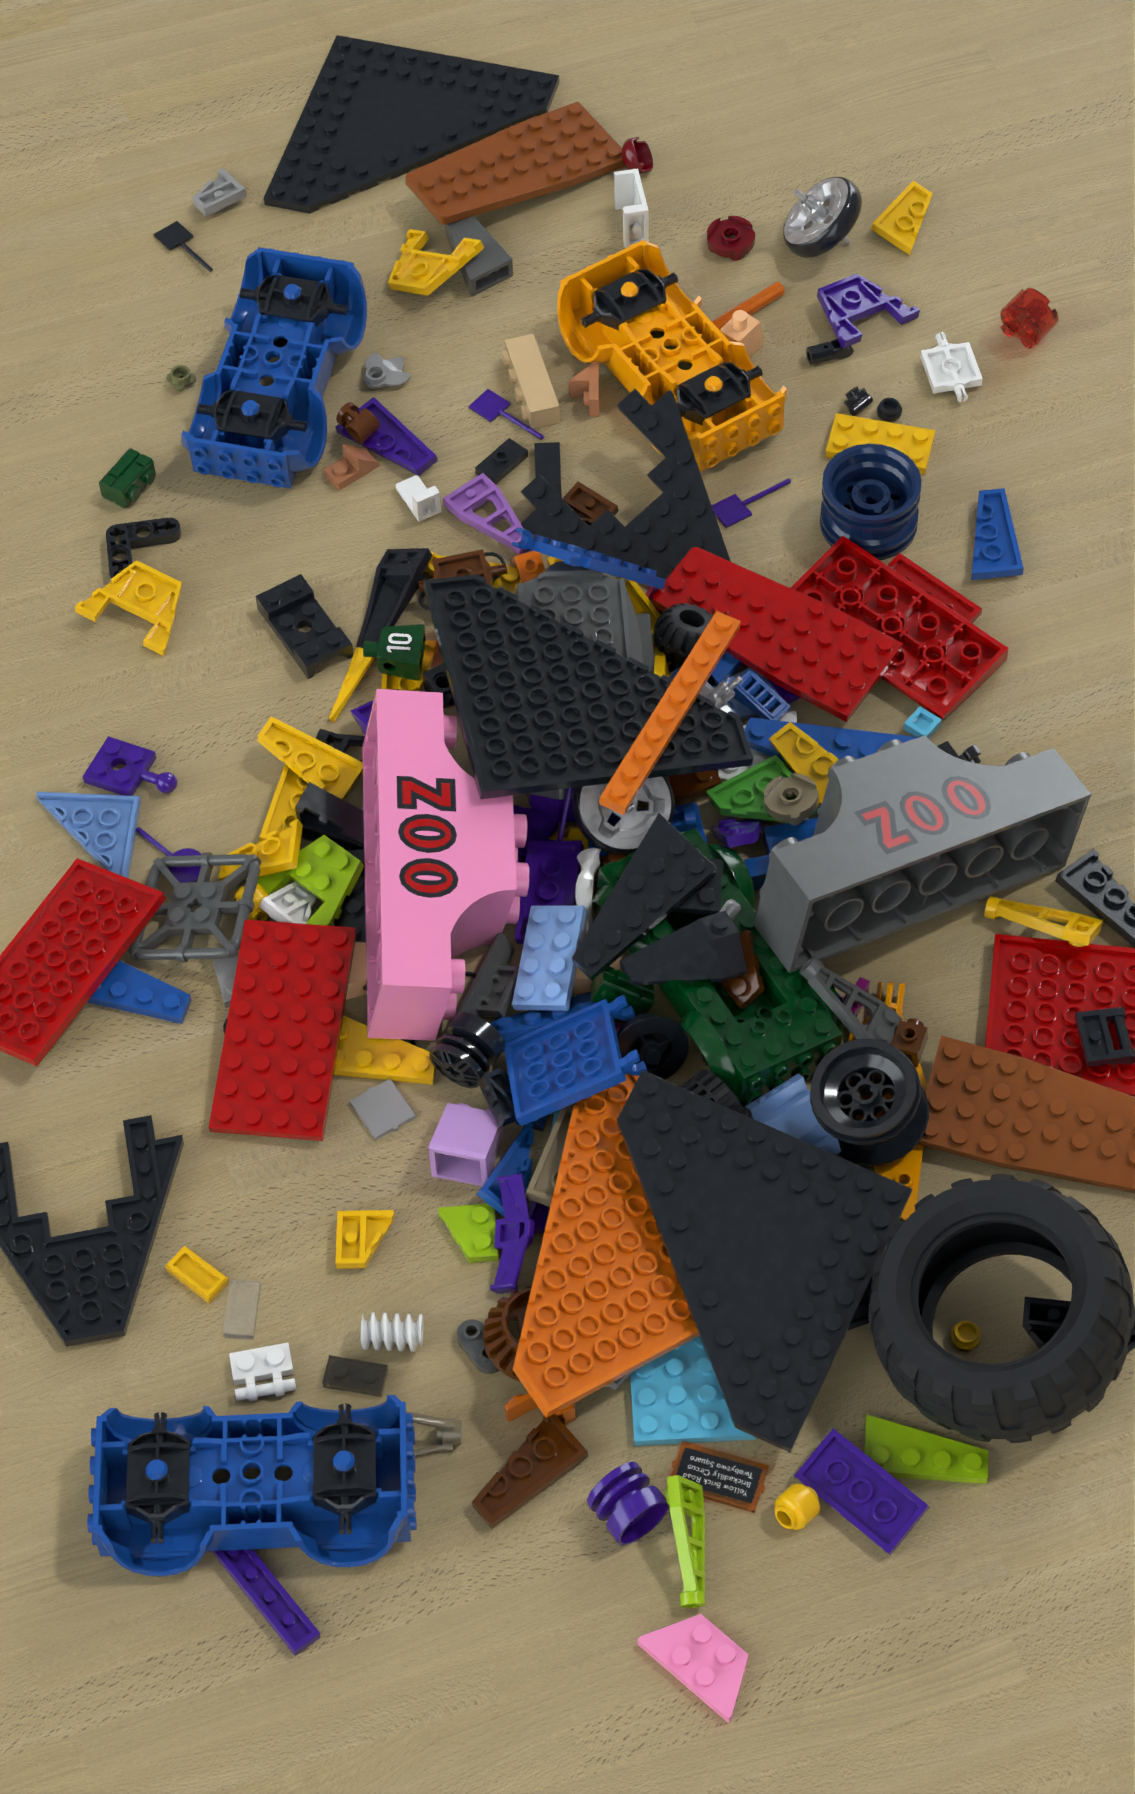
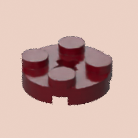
M728 216V219L722 221L718 218L707 229L708 250L719 256L730 258L733 261L741 260L743 255L749 253L755 245V232L752 229V224L745 218ZM732 235H735V238H732V239L727 238V237H731Z

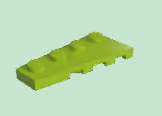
M866 1414L864 1453L894 1478L987 1484L988 1450Z

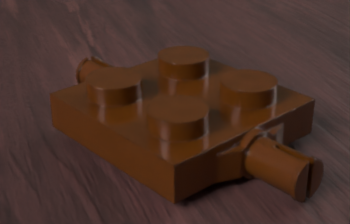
M483 549L432 559L434 568L433 579L478 574L486 579L487 584L492 586L494 576L508 574L506 563L490 567ZM424 580L418 581L420 592L424 591Z

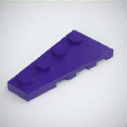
M375 397L359 408V412L363 408L368 409L379 420L381 427L363 444L355 441L345 427H342L340 424L335 427L337 433L418 476L438 461L436 454Z

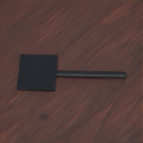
M178 221L153 234L167 249L172 250L180 245L209 272L213 271L211 266L184 243L193 238V235Z

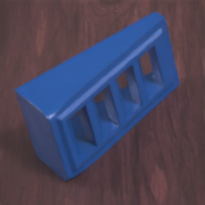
M751 670L741 677L743 681L733 689L735 692L733 698L763 719L779 721L791 710V706ZM767 699L768 701L762 705L761 703ZM776 705L777 708L770 713L769 710Z

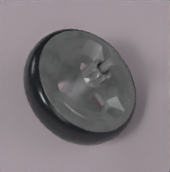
M830 177L815 184L804 194L798 189L794 190L793 193L799 200L789 212L783 229L784 241L794 254L803 258H813L828 252L841 241L846 245L851 243L847 234L855 225L862 208L861 193L852 181L844 177Z
M667 776L647 778L625 815L599 804L600 796L608 783L575 788L573 813L577 826L592 845L606 853L628 856L630 853L636 852L658 813L670 824L673 821L675 798ZM637 800L648 802V811H637ZM611 812L621 818L614 827L607 823Z

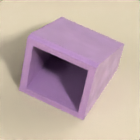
M447 1103L428 1148L432 1177L477 1186L483 1185L493 1171L505 1126L500 1128L497 1125L490 1109L471 1108L463 1103Z

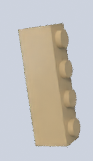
M534 334L504 340L505 350L501 351L502 360L505 366L509 365L508 376L510 383H515L516 385L514 387L517 402H522L521 413L523 420H528L532 429L560 423V406Z

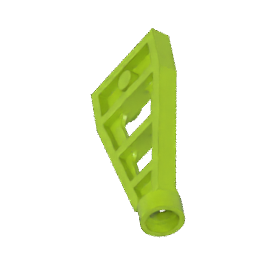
M682 1476L667 1477L668 1487L665 1488V1498L670 1508L684 1584L683 1592L680 1593L681 1608H699L706 1605L703 1487ZM685 1515L691 1517V1537L688 1534Z

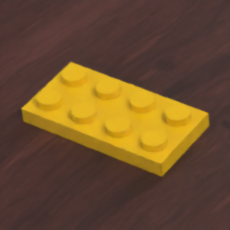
M836 413L825 457L832 459L844 449L855 445L882 444L906 454L915 463L920 474L925 475L935 438V430Z

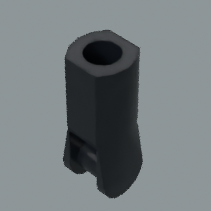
M838 339L806 348V356L810 365L833 359L847 358L854 352L852 346L843 349Z

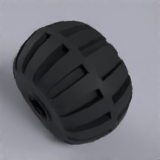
M681 603L672 605L659 616L655 623L654 641L657 649L660 652L664 651L668 661H673L676 665H683L712 619V614L694 604Z

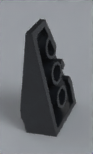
M726 910L700 918L621 959L619 963L632 985L666 984L669 980H685V983H695L697 979H711L712 982H723L747 974L739 931Z

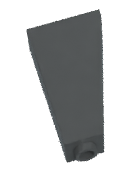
M474 216L445 224L446 236L452 251L456 249L463 238L481 240L484 245V249L460 268L472 297L513 276L512 258Z

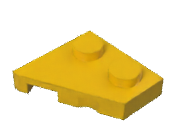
M394 1210L337 1211L336 1269L367 1267L394 1221Z

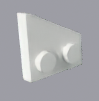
M295 881L263 898L259 907L277 922L306 924L316 897Z

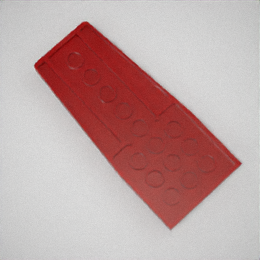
M698 547L690 549L668 576L664 588L658 589L653 595V606L662 612L672 605L689 603V605L694 604L699 606V608H704L712 616L718 611L740 620V629L726 652L732 654L734 658L778 686L845 722L849 721L903 648V643L835 607Z

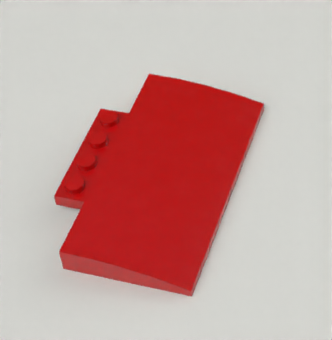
M842 536L791 587L798 592L835 607L903 643L902 651L881 679L942 720L970 697L1007 660L1009 648L973 624L981 615L982 608L901 553L886 565L845 536Z

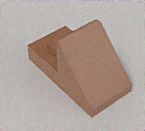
M599 362L591 363L569 381V397H584V406H589V416H599Z
M342 444L344 457L323 469L324 476L339 491L380 466V463L365 448Z

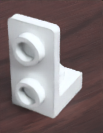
M417 475L396 484V490L418 522L441 513L440 492L436 486L427 489Z

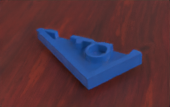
M531 1122L523 1126L476 1193L477 1196L504 1217L500 1185L496 1177L522 1173L526 1194L531 1177L532 1159H529L530 1146L533 1144L534 1139L533 1123Z

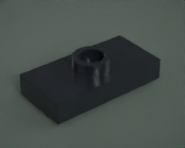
M508 438L475 467V472L477 475L484 473L494 484H497L528 457V450Z

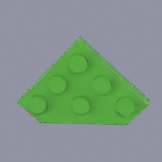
M774 755L706 791L707 799L721 815L783 822L771 817L766 812L764 789L774 778L782 775V779L791 777L792 773L777 755ZM794 795L793 797H786V799H796V795ZM818 804V807L816 808V810H815L810 816H812V815H814V814L817 813V810H818V808H819V804Z

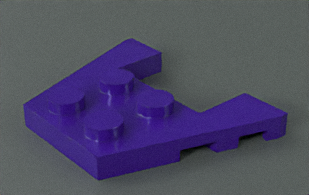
M858 274L819 288L817 292V298L843 349L861 342L863 334L852 324L853 322L886 310L902 325L917 319L920 310L915 306L911 308L902 304V299L897 296L890 297L882 292L883 288Z

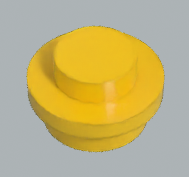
M967 1320L961 1321L952 1328L951 1340L959 1349L972 1350L980 1343L981 1331L975 1323Z

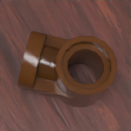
M352 402L342 406L336 418L337 423L345 427L349 435L360 444H363L381 427L379 420L372 412L366 408L359 412V408Z

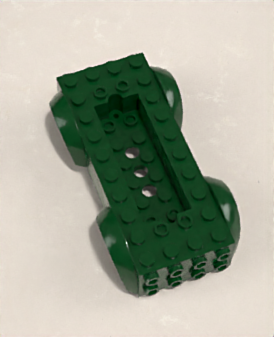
M694 828L680 833L706 858L723 860L721 908L729 899H733L740 904L741 910L732 922L739 931V935L745 929L754 934L752 945L754 954L758 956L759 974L763 980L764 991L743 1009L736 1004L732 997L723 994L722 989L724 987L720 982H712L711 979H697L695 983H685V980H669L666 984H658V986L680 1016L681 1020L678 1024L699 1048L705 1065L709 1066L712 1073L718 1076L731 1089L743 1108L797 1074L803 1076L806 1082L814 1075L822 1059L834 1048L841 1045L844 1024L809 985L808 980L799 973L801 969L791 973L786 970L753 925L756 916L754 911L755 892L749 870L742 858L734 850L726 846L707 844L697 829ZM635 852L616 862H608L599 868L597 892L592 900V910L595 914L600 907H603ZM671 912L627 951L631 955L690 923L709 915ZM831 985L830 990L839 999L835 988Z

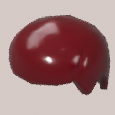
M639 137L630 138L624 142L621 152L622 161L627 170L638 169L639 174L652 171L654 167L653 158L646 141H636Z

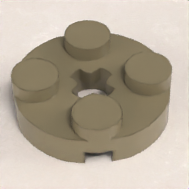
M793 773L791 777L782 779L781 775L771 780L764 789L766 812L771 817L779 821L788 822L791 825L801 824L804 818L810 816L819 804V793L815 782L803 774ZM794 795H796V799H786V797H793Z

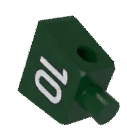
M425 625L383 627L379 642L364 641L363 656L377 658L378 671L382 674L420 681L426 645Z

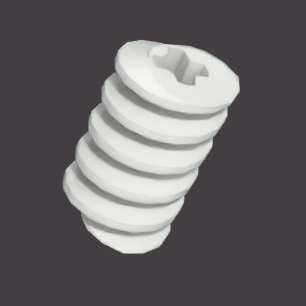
M371 1312L368 1321H365L362 1314V1349L368 1350L372 1342L374 1349L379 1351L384 1342L387 1351H392L395 1343L399 1351H404L408 1343L410 1351L415 1352L419 1344L422 1348L423 1315L419 1314L417 1321L413 1322L411 1314H407L405 1321L401 1322L399 1313H395L392 1322H390L387 1313H383L380 1321H377L375 1312Z

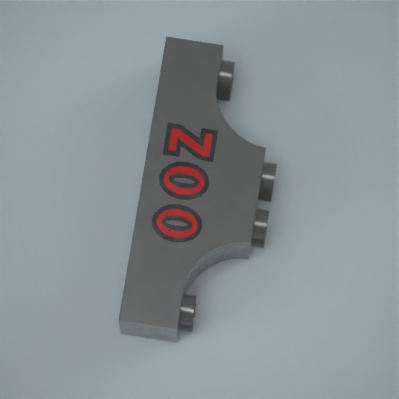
M924 735L904 743L899 739L891 740L882 745L876 753L857 760L854 756L843 757L834 763L828 771L829 781L823 802L817 810L819 817L814 835L802 841H798L794 837L784 839L771 850L765 882L759 891L760 901L753 925L786 970L791 973L801 969L812 956H815L820 961L1038 878L1065 867L1092 794L1054 748L1030 756L1027 752L1016 754L1004 766L982 765L968 762L946 753Z

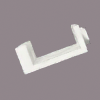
M638 169L614 172L615 210L623 209L624 246L627 248L642 240L649 242V210Z

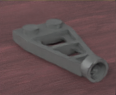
M815 956L808 959L799 973L808 980L809 985L855 1038L876 1039L891 1044L899 1021L903 1019L878 998L825 968L823 963ZM831 985L847 995L843 1003L830 990ZM853 1002L859 1003L870 1011L871 1015L866 1025H863L852 1013L851 1006Z

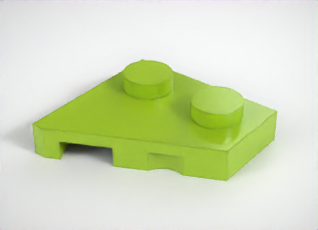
M488 1203L438 1207L439 1218L441 1221H444L450 1230L451 1236L460 1245L462 1253L469 1263L499 1261L498 1250L494 1248L496 1219L493 1207Z

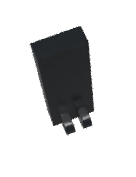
M560 442L534 443L535 478L540 474L562 498Z

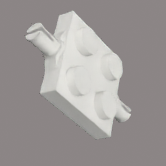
M941 332V335L938 333L935 335L938 346L932 349L921 350L920 354L932 392L936 394L955 391L957 400L959 402L963 400L964 402L968 399L965 388L981 386L983 380L969 342L960 344L948 343L945 333Z

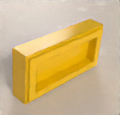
M186 1246L165 1265V1269L169 1274L209 1304L229 1284V1279Z

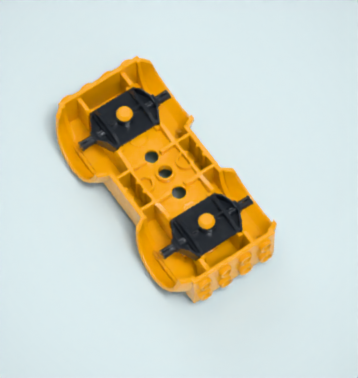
M642 240L560 280L561 286L557 298V315L561 335L570 352L578 360L590 364L593 362L604 363L629 393L636 389L651 405L668 390H671L699 470L702 472L783 430L784 404L787 400V389L783 385L780 391L775 394L761 378L763 375L759 366L754 367L744 344L729 341L700 309L702 298L698 296L693 302L680 289L677 284L678 277L674 272L670 274L659 247ZM653 330L663 331L664 336L656 339L650 333ZM670 345V346H672V347H677V348H676V349H673V350H669V349H666L665 347ZM684 361L691 363L692 367L688 370H682L678 367V364Z

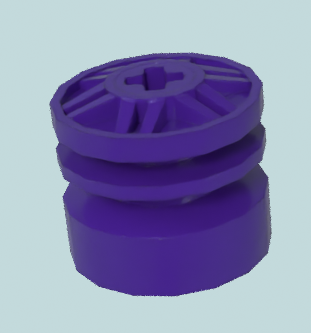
M634 1461L627 1462L608 1473L595 1485L587 1498L589 1508L596 1512L599 1520L607 1521L606 1529L618 1544L622 1546L631 1544L649 1533L660 1523L669 1510L665 1496L654 1485L649 1486L650 1478L642 1473V1468Z

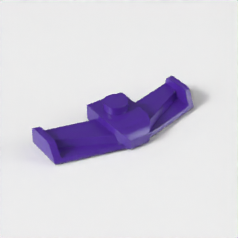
M522 1173L496 1177L500 1185L505 1215L504 1219L496 1220L494 1248L502 1251L494 1285L490 1286V1290L498 1294L511 1293L518 1290L517 1282L526 1247L531 1245L534 1238V1221L529 1218Z

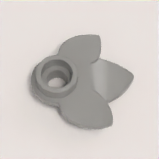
M375 352L365 362L364 383L370 388L376 389L385 385L396 387L405 384L410 379V374L403 371V357L383 360Z

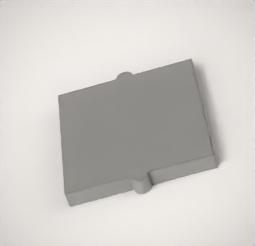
M391 1079L384 1081L374 1088L368 1087L366 1092L350 1100L351 1106L375 1140L391 1131H398L400 1126L416 1118L415 1113Z

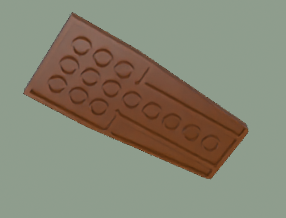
M577 101L510 126L496 134L406 174V185L439 223L445 225L559 191L622 168L625 165L622 161V147Z
M941 1035L925 1093L929 1104V1120L926 1131L918 1145L998 1167L1135 1193V1097L1023 1057Z

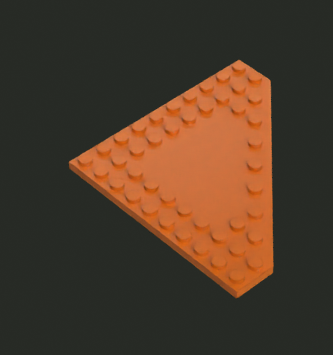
M629 1073L625 1075L626 1081L574 1103L512 1369L546 1418L700 1336L686 1304L680 1283H678L667 1249L657 1229L655 1218L645 1198L638 1174L628 1154L626 1143L617 1125V1118L639 1077Z

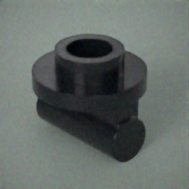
M856 386L845 394L847 399L844 401V404L847 405L850 414L856 416L873 402V398L866 392L864 387L859 389Z

